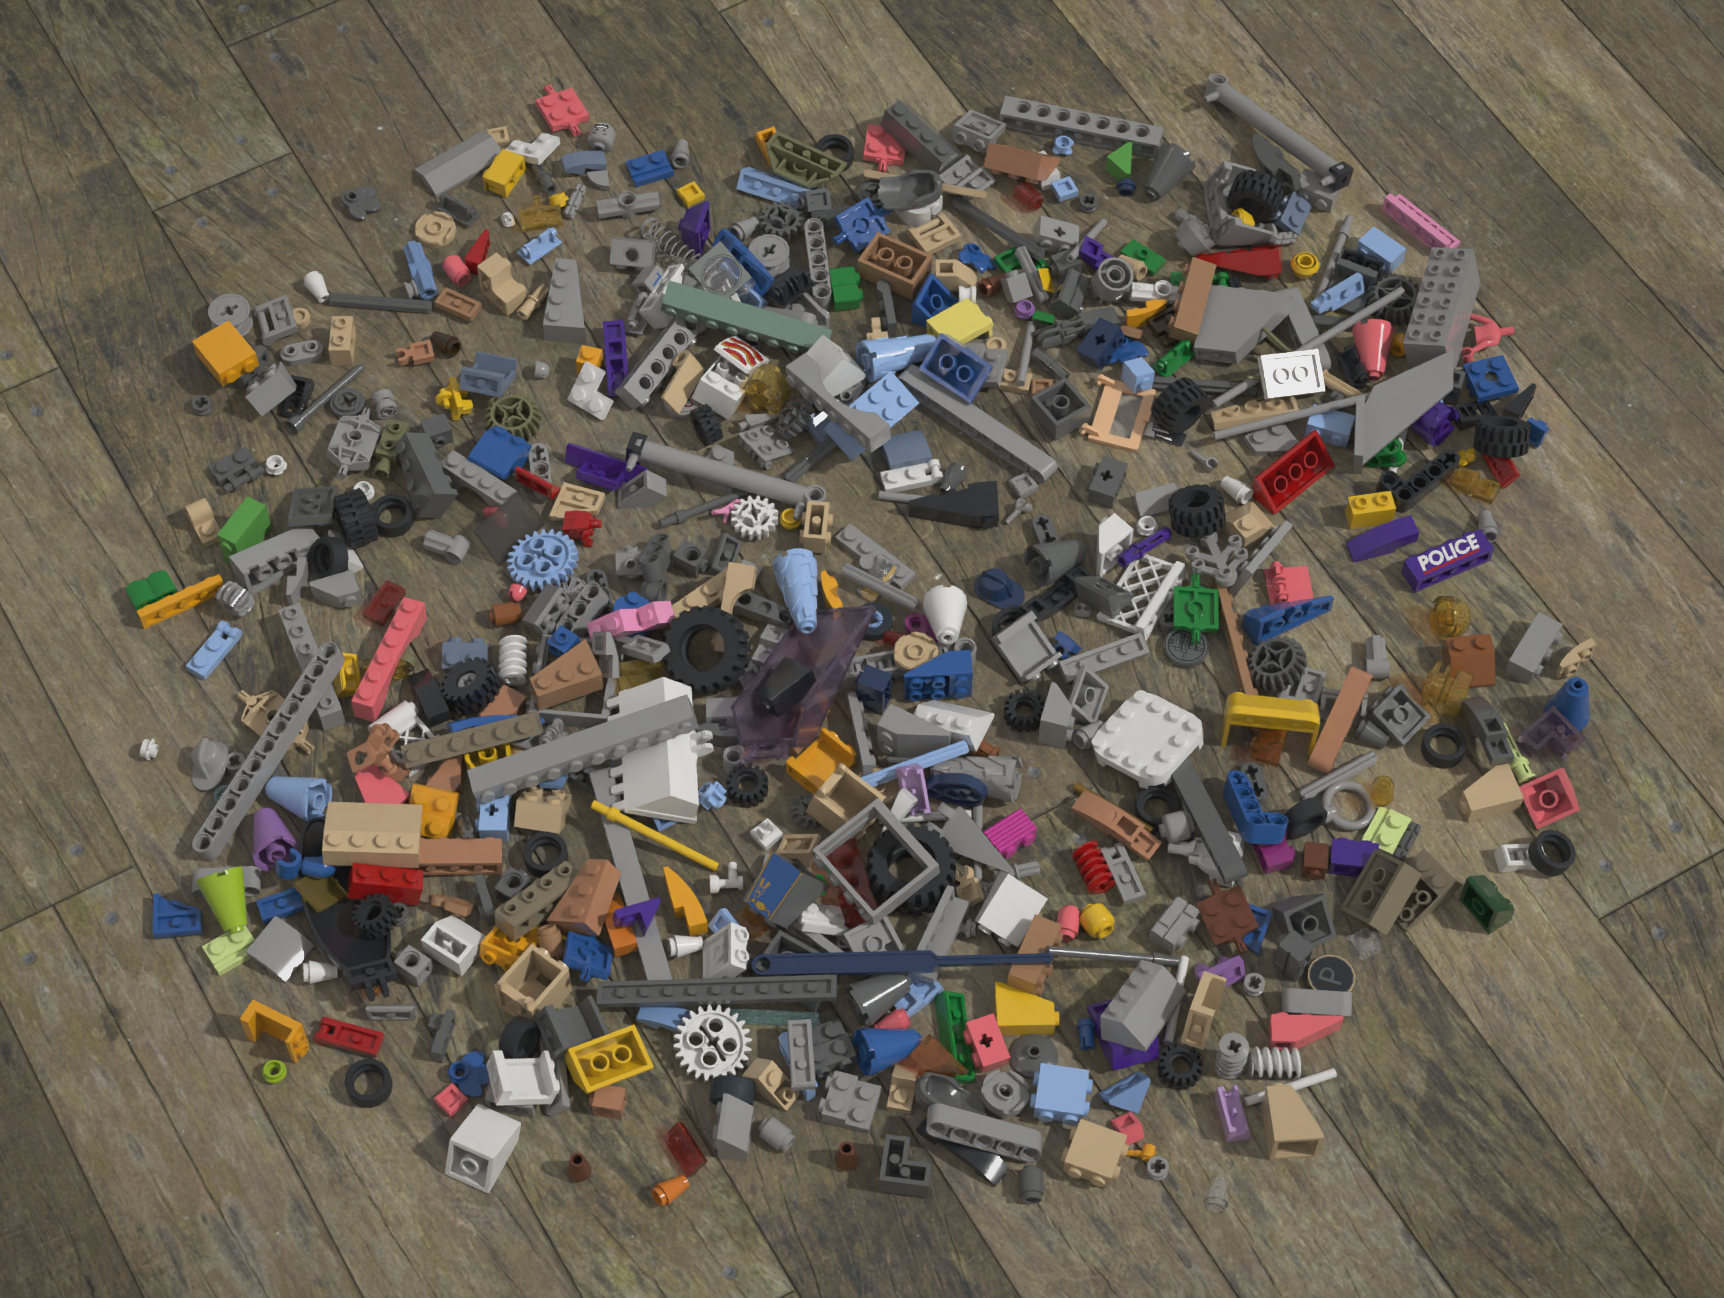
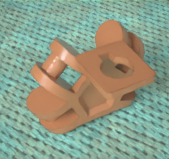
M387 723L373 725L369 731L367 742L347 752L352 772L357 773L375 765L376 767L381 766V773L384 777L389 776L397 782L410 775L411 768H406L405 763L394 760L391 751L393 745L400 737L399 732L392 729ZM358 752L367 753L368 757L365 758L364 762L361 765L356 764V754Z

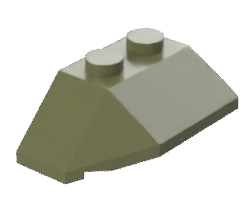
M778 131L766 143L773 174L806 189H811L837 179L847 166V162Z

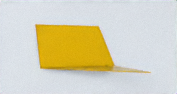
M1049 268L1038 269L1043 289L1054 293L1056 289L1053 287Z

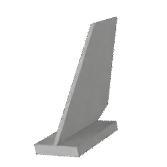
M1454 350L1375 385L1366 403L1365 396H1357L1353 474H1362V466L1453 390Z

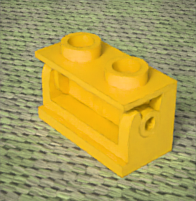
M502 149L499 155L494 157L489 169H486L483 173L484 189L486 191L489 189L507 198L526 171L524 156Z
M1391 491L1348 497L1349 503L1344 512L1350 529L1377 526L1393 521L1396 507Z

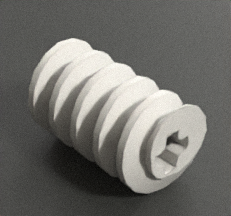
M509 635L502 638L499 642L498 676L501 682L508 686H522L526 683L527 640L521 635Z
M1255 1046L1249 1059L1250 1077L1253 1076L1254 1070L1258 1072L1259 1078H1262L1264 1071H1267L1269 1078H1272L1274 1071L1277 1072L1278 1078H1281L1283 1071H1286L1288 1078H1291L1292 1073L1296 1072L1299 1079L1301 1076V1058L1298 1049L1292 1048L1289 1053L1288 1048L1283 1047L1280 1053L1277 1047H1273L1270 1054L1268 1047H1263L1260 1053L1259 1048Z

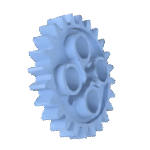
M542 529L541 534L533 531L532 537L526 534V540L519 539V546L513 545L514 552L508 553L510 559L507 560V569L512 580L516 581L518 585H523L526 589L531 587L532 592L537 587H540L542 591L546 584L561 586L560 580L568 581L566 575L574 574L572 568H577L576 561H579L578 551L573 539L570 540L567 534L563 536L561 531L555 535L553 529L548 534L545 532V529Z

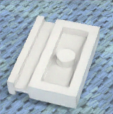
M812 903L797 917L799 924L802 925L801 931L842 936L848 931V928L844 926L845 920L840 907L834 905Z

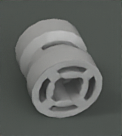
M382 389L372 395V401L376 407L377 416L380 419H389L398 413L397 405L390 390Z

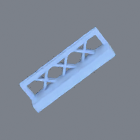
M746 167L740 171L736 189L781 203V200H784V204L792 202V207L798 205L799 192L817 190L818 188L806 189L780 176L752 167Z

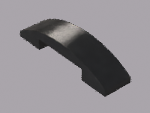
M1077 564L1064 574L1063 580L1040 597L1033 596L1020 606V610L1024 613L1033 611L1037 617L1034 620L1035 622L1046 620L1064 609L1078 597L1074 583L1075 577L1094 575L1082 565Z
M927 1116L916 1129L918 1134L932 1144H940L974 1168L975 1174L994 1187L1009 1170V1166L993 1152L931 1136L926 1130Z

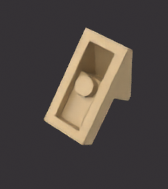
M785 834L776 853L788 859H798L809 869L814 859L812 849L820 844L821 836L819 834Z
M895 1065L891 1077L887 1111L911 1115L915 1095L914 1089L919 1074L918 1068Z

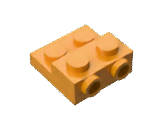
M417 783L412 785L409 804L423 805L422 836L430 837V839L440 837L450 839L452 837L459 793Z
M495 925L480 943L479 957L486 964H497L507 972L531 944L537 948L540 947L537 939L538 930L531 929L514 942Z

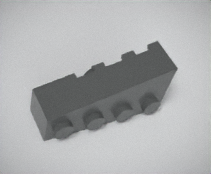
M405 432L397 442L396 450L400 455L402 471L405 473L407 480V489L410 491L412 498V507L415 509L417 518H441L458 496L456 489H452L450 486L452 483L450 476L445 475L443 472L444 464L442 460H437L436 458L438 452L429 433Z

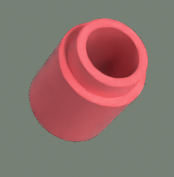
M451 255L445 258L442 269L451 281L458 286L467 284L471 280L470 270L458 255Z
M1065 905L1060 908L1056 920L1057 923L1062 924L1061 934L1064 935L1062 940L1064 942H1073L1079 931L1082 913L1078 911L1077 907L1072 905Z

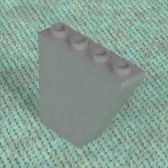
M1211 285L1199 333L1194 344L1195 358L1238 364L1267 336L1262 330L1263 327H1266L1271 332L1294 310L1293 294L1252 290L1243 287L1233 288L1223 285Z

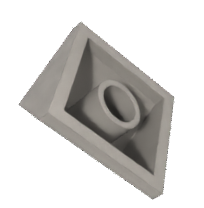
M1081 665L1076 673L1067 700L1073 707L1072 716L1075 717V720L1089 725L1097 721L1109 686L1086 665Z

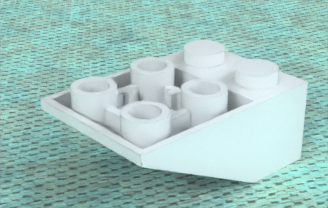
M720 355L700 379L692 399L702 405L708 404L714 412L729 420L762 370L757 369L754 374H746Z

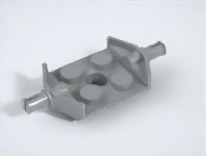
M366 407L363 408L361 415L342 416L339 419L326 453V458L339 467L336 474L338 479L340 477L341 480L345 479L348 470H366L369 468V462L381 432V427L369 419L372 412L369 408L368 410ZM352 436H356V437H358V438H360V439H359V440H353V439H351V437H352Z

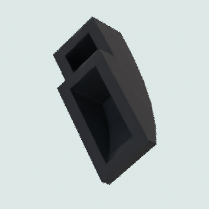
M425 669L407 676L429 727L451 720L449 708L430 670Z

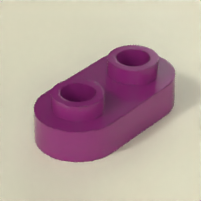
M911 613L906 617L905 630L909 635L912 632L925 633L932 637L935 643L939 642L928 619L923 614Z

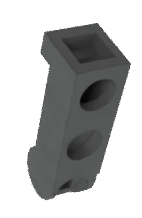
M751 592L740 596L733 607L732 615L737 618L741 615L766 625L769 623L788 630L793 622L788 608Z

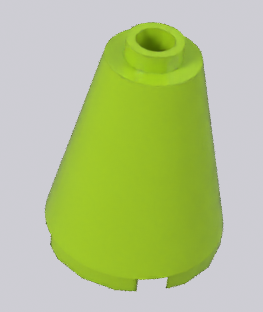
M242 866L226 869L223 872H216L197 879V886L222 929L229 931L230 935L243 931V926L247 925Z

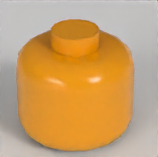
M1398 333L1393 337L1390 353L1396 357L1406 355L1403 346L1406 335L1404 333Z

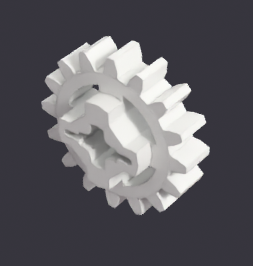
M758 495L756 500L748 496V501L740 499V505H734V511H731V525L734 526L735 533L741 531L742 538L748 535L749 540H752L754 536L761 540V535L764 534L766 537H769V531H775V525H778V510L775 509L774 503L768 504V498L761 501Z

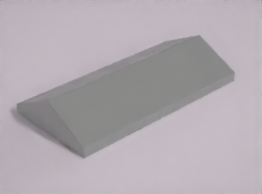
M482 130L414 170L436 197H439L441 193L448 192L489 168L494 157L499 155L501 149L494 138Z

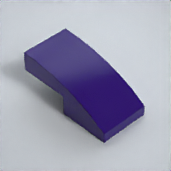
M1085 236L1079 254L1086 263L1097 271L1104 260L1113 258V256L1102 251L1104 245Z

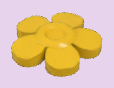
M1469 448L1466 451L1463 449L1457 452L1460 456L1459 467L1468 465L1469 462L1476 459L1475 449Z

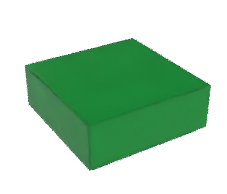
M1034 311L1032 317L1034 322L1049 326L1054 325L1056 320L1054 315Z

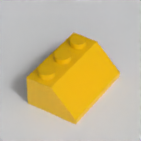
M635 1024L569 1048L564 1057L573 1081L586 1094L654 1068Z

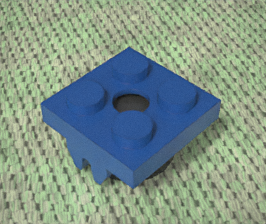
M1503 355L1463 364L1462 371L1466 372V389H1470L1469 396H1475L1477 402L1487 400L1494 402L1503 396L1518 393V384Z

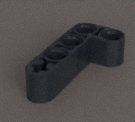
M1445 450L1406 481L1394 471H1384L1376 485V492L1391 491L1396 511L1404 513L1455 473L1460 456L1454 450Z

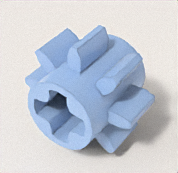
M717 781L714 784L706 782L698 791L700 796L699 802L707 810L711 807L716 810L725 803L726 796L724 794L727 791Z

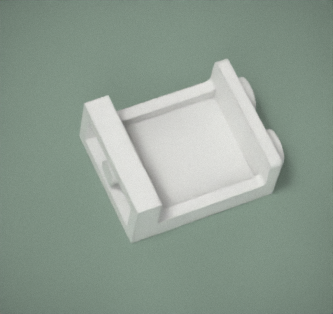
M502 1050L492 1052L486 1066L496 1106L552 1104L556 1094L559 1093L560 1083L555 1077L554 1061L550 1058L549 1051H543L539 1058L504 1059Z

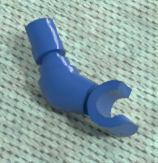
M292 848L290 849L289 862L291 863H286L283 860L275 861L277 876L285 880L296 878L300 871H302V875L322 879L333 875L335 870L339 869L338 865H323V855L320 857H304L303 860L301 859V854Z

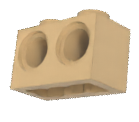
M332 316L328 349L332 366H353L356 341L353 316Z

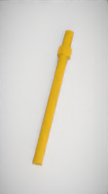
M594 800L590 807L607 816V820L613 823L617 821L713 871H716L719 865L718 862L620 813L619 809L613 806L610 808Z

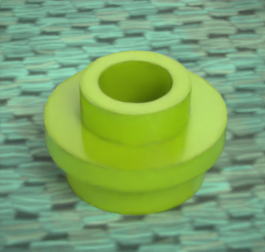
M270 1060L264 1065L262 1075L268 1083L276 1084L284 1080L287 1075V1069L282 1061ZM274 1070H278V1071H279L278 1074H276V1075H271V1072H272V1071H274Z

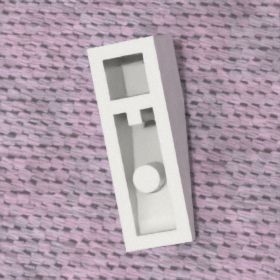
M682 263L668 266L638 311L653 329L665 328L673 318V316L666 315L660 309L669 280L682 283L684 271Z

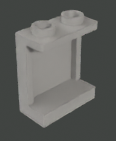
M1033 611L1025 613L991 638L1020 681L1025 682L1029 680L1030 683L1041 676L1040 671L1044 668L1049 670L1059 663L1057 659L1062 656L1060 652L1054 650L1034 621L1037 617Z

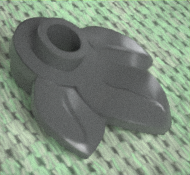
M359 187L356 190H346L342 193L341 202L343 206L349 209V213L356 219L364 220L366 212L381 210L380 202L374 197L377 191L371 187Z

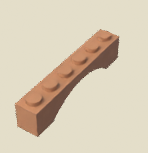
M503 685L499 690L498 696H493L495 700L492 703L490 702L486 708H482L478 716L523 715L527 708V697ZM464 754L443 759L439 764L437 772L427 779L425 785L457 792L460 798L464 793L463 777L466 768Z

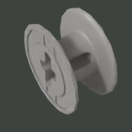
M765 234L755 238L749 245V250L764 265L773 278L789 268V246L782 237Z
M224 294L213 300L208 308L212 329L229 320L241 336L244 337L253 327L250 305L241 295Z

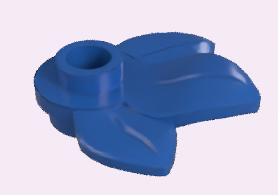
M974 243L965 244L963 251L958 254L961 263H971L981 274L987 268L991 270L996 269L994 261L982 253L980 247Z
M1124 335V344L1117 348L1109 364L1116 363L1117 361L1123 364L1125 361L1136 359L1137 357H1147V348L1142 343L1132 341L1128 336Z
M470 1052L464 1056L462 1061L454 1062L448 1069L449 1080L459 1085L461 1092L466 1096H482L481 1086H485L490 1082L487 1066L482 1064L484 1052ZM462 1071L464 1075L458 1077L456 1073Z

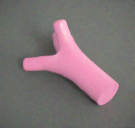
M735 499L723 508L711 511V515H724L723 523L727 524L731 511H734V505H740V500Z

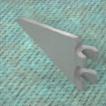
M943 802L940 804L937 810L946 815L949 820L942 830L928 821L926 824L928 830L932 831L935 829L940 832V838L945 837L949 841V847L953 848L954 853L1007 873L1012 871V867L962 807H957L956 810H953Z

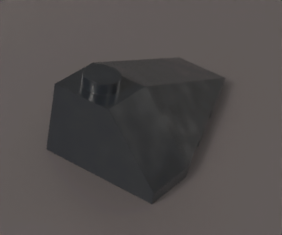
M997 481L974 482L967 484L968 488L963 490L949 489L945 495L931 494L909 500V517L975 529L998 527Z

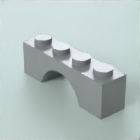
M453 450L442 461L444 464L443 472L445 475L450 476L452 486L458 490L461 487H467L475 491L485 500L488 506L499 507L508 522L523 508L521 495L518 491L467 460L458 452Z

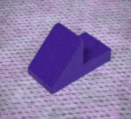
M660 897L614 910L612 917L614 926L622 925V927H628L638 921L642 935L645 937L659 909Z

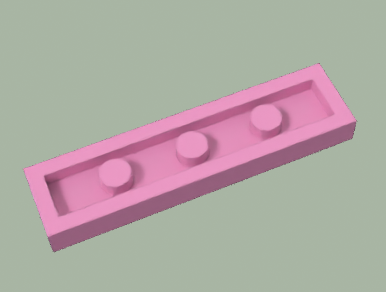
M1390 193L1385 197L1382 211L1430 249L1432 247L1457 248L1460 245V241L1401 194L1395 197Z

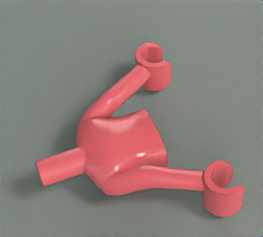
M1471 314L1470 320L1483 323L1484 325L1474 326L1476 346L1473 348H1463V363L1473 362V354L1479 350L1497 346L1501 336L1514 335V327L1499 328L1493 320Z

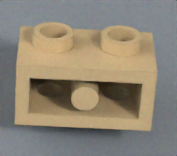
M807 501L806 512H802V525L805 526L804 530H800L799 543H803V549L810 550L812 553H826V545H831V532H828V527H833V514H830L829 502Z

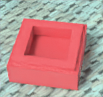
M453 1083L434 1098V1102L450 1118L469 1102L468 1098Z

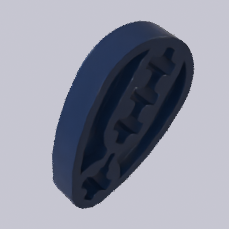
M963 773L937 774L927 778L925 781L929 797L960 806H980L984 803L988 792L986 785L982 781Z

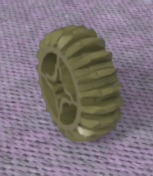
M511 391L507 396L503 394L501 398L495 397L494 402H489L488 408H485L483 421L486 431L494 426H500L514 436L531 441L532 435H537V429L541 427L542 415L540 407L536 405L534 399H530L528 394L522 397L520 392L514 395ZM524 413L529 416L528 419L524 418ZM498 418L501 419V425L496 421Z

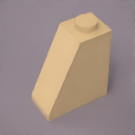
M1509 763L1497 764L1463 791L1459 801V809L1461 814H1465L1468 822L1520 809L1524 797Z

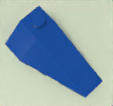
M1332 596L1264 605L1257 609L1253 608L1244 614L1241 627L1254 645L1258 646L1260 645V640L1265 642L1268 636L1273 639L1277 634L1281 635L1331 611L1334 598Z

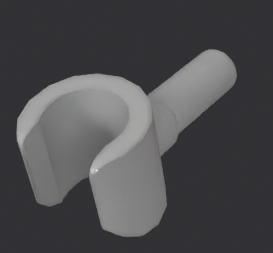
M1195 450L1191 452V455L1204 464L1205 472H1212L1213 468L1209 464L1217 468L1218 460L1215 457L1206 459Z
M1023 498L1018 499L1015 504L1016 509L1004 520L1005 523L1009 524L1021 512H1030L1032 505L1027 503L1022 508L1026 500Z

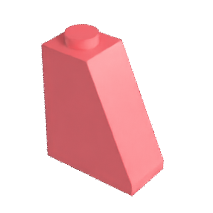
M375 765L357 772L355 780L364 803L409 804L410 793L389 776L384 777L381 769Z

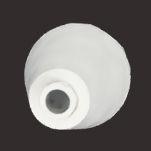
M938 585L931 588L925 594L923 610L940 643L947 645L956 642L967 609L966 595L956 586L943 587V585Z

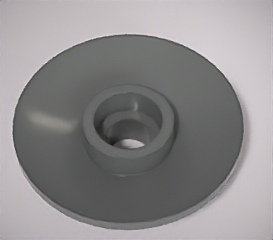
M1027 1034L1021 1036L1013 1043L1010 1050V1062L1018 1074L1025 1078L1034 1079L1035 1071L1040 1072L1041 1063L1057 1065L1058 1052L1053 1042L1047 1037L1040 1034ZM1030 1051H1038V1054L1032 1055Z

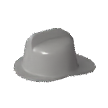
M202 738L201 743L193 748L191 752L193 763L192 782L199 790H211L222 781L228 757V748L225 744Z

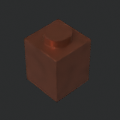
M1305 841L1302 852L1301 877H1306L1310 880L1325 879L1329 844Z

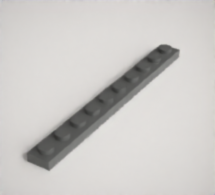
M837 975L598 982L597 1006L598 1008L837 1001Z

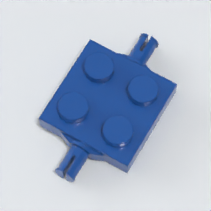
M869 197L865 198L834 218L841 233L833 237L832 241L837 246L846 240L855 253H858L869 245L877 232L884 235L891 232L885 223L884 216L893 212V210L883 208L879 210L873 205Z
M569 931L565 940L562 962L570 969L581 971V980L589 981L592 976L607 981L611 971L613 949L611 946L596 940L595 936H584Z

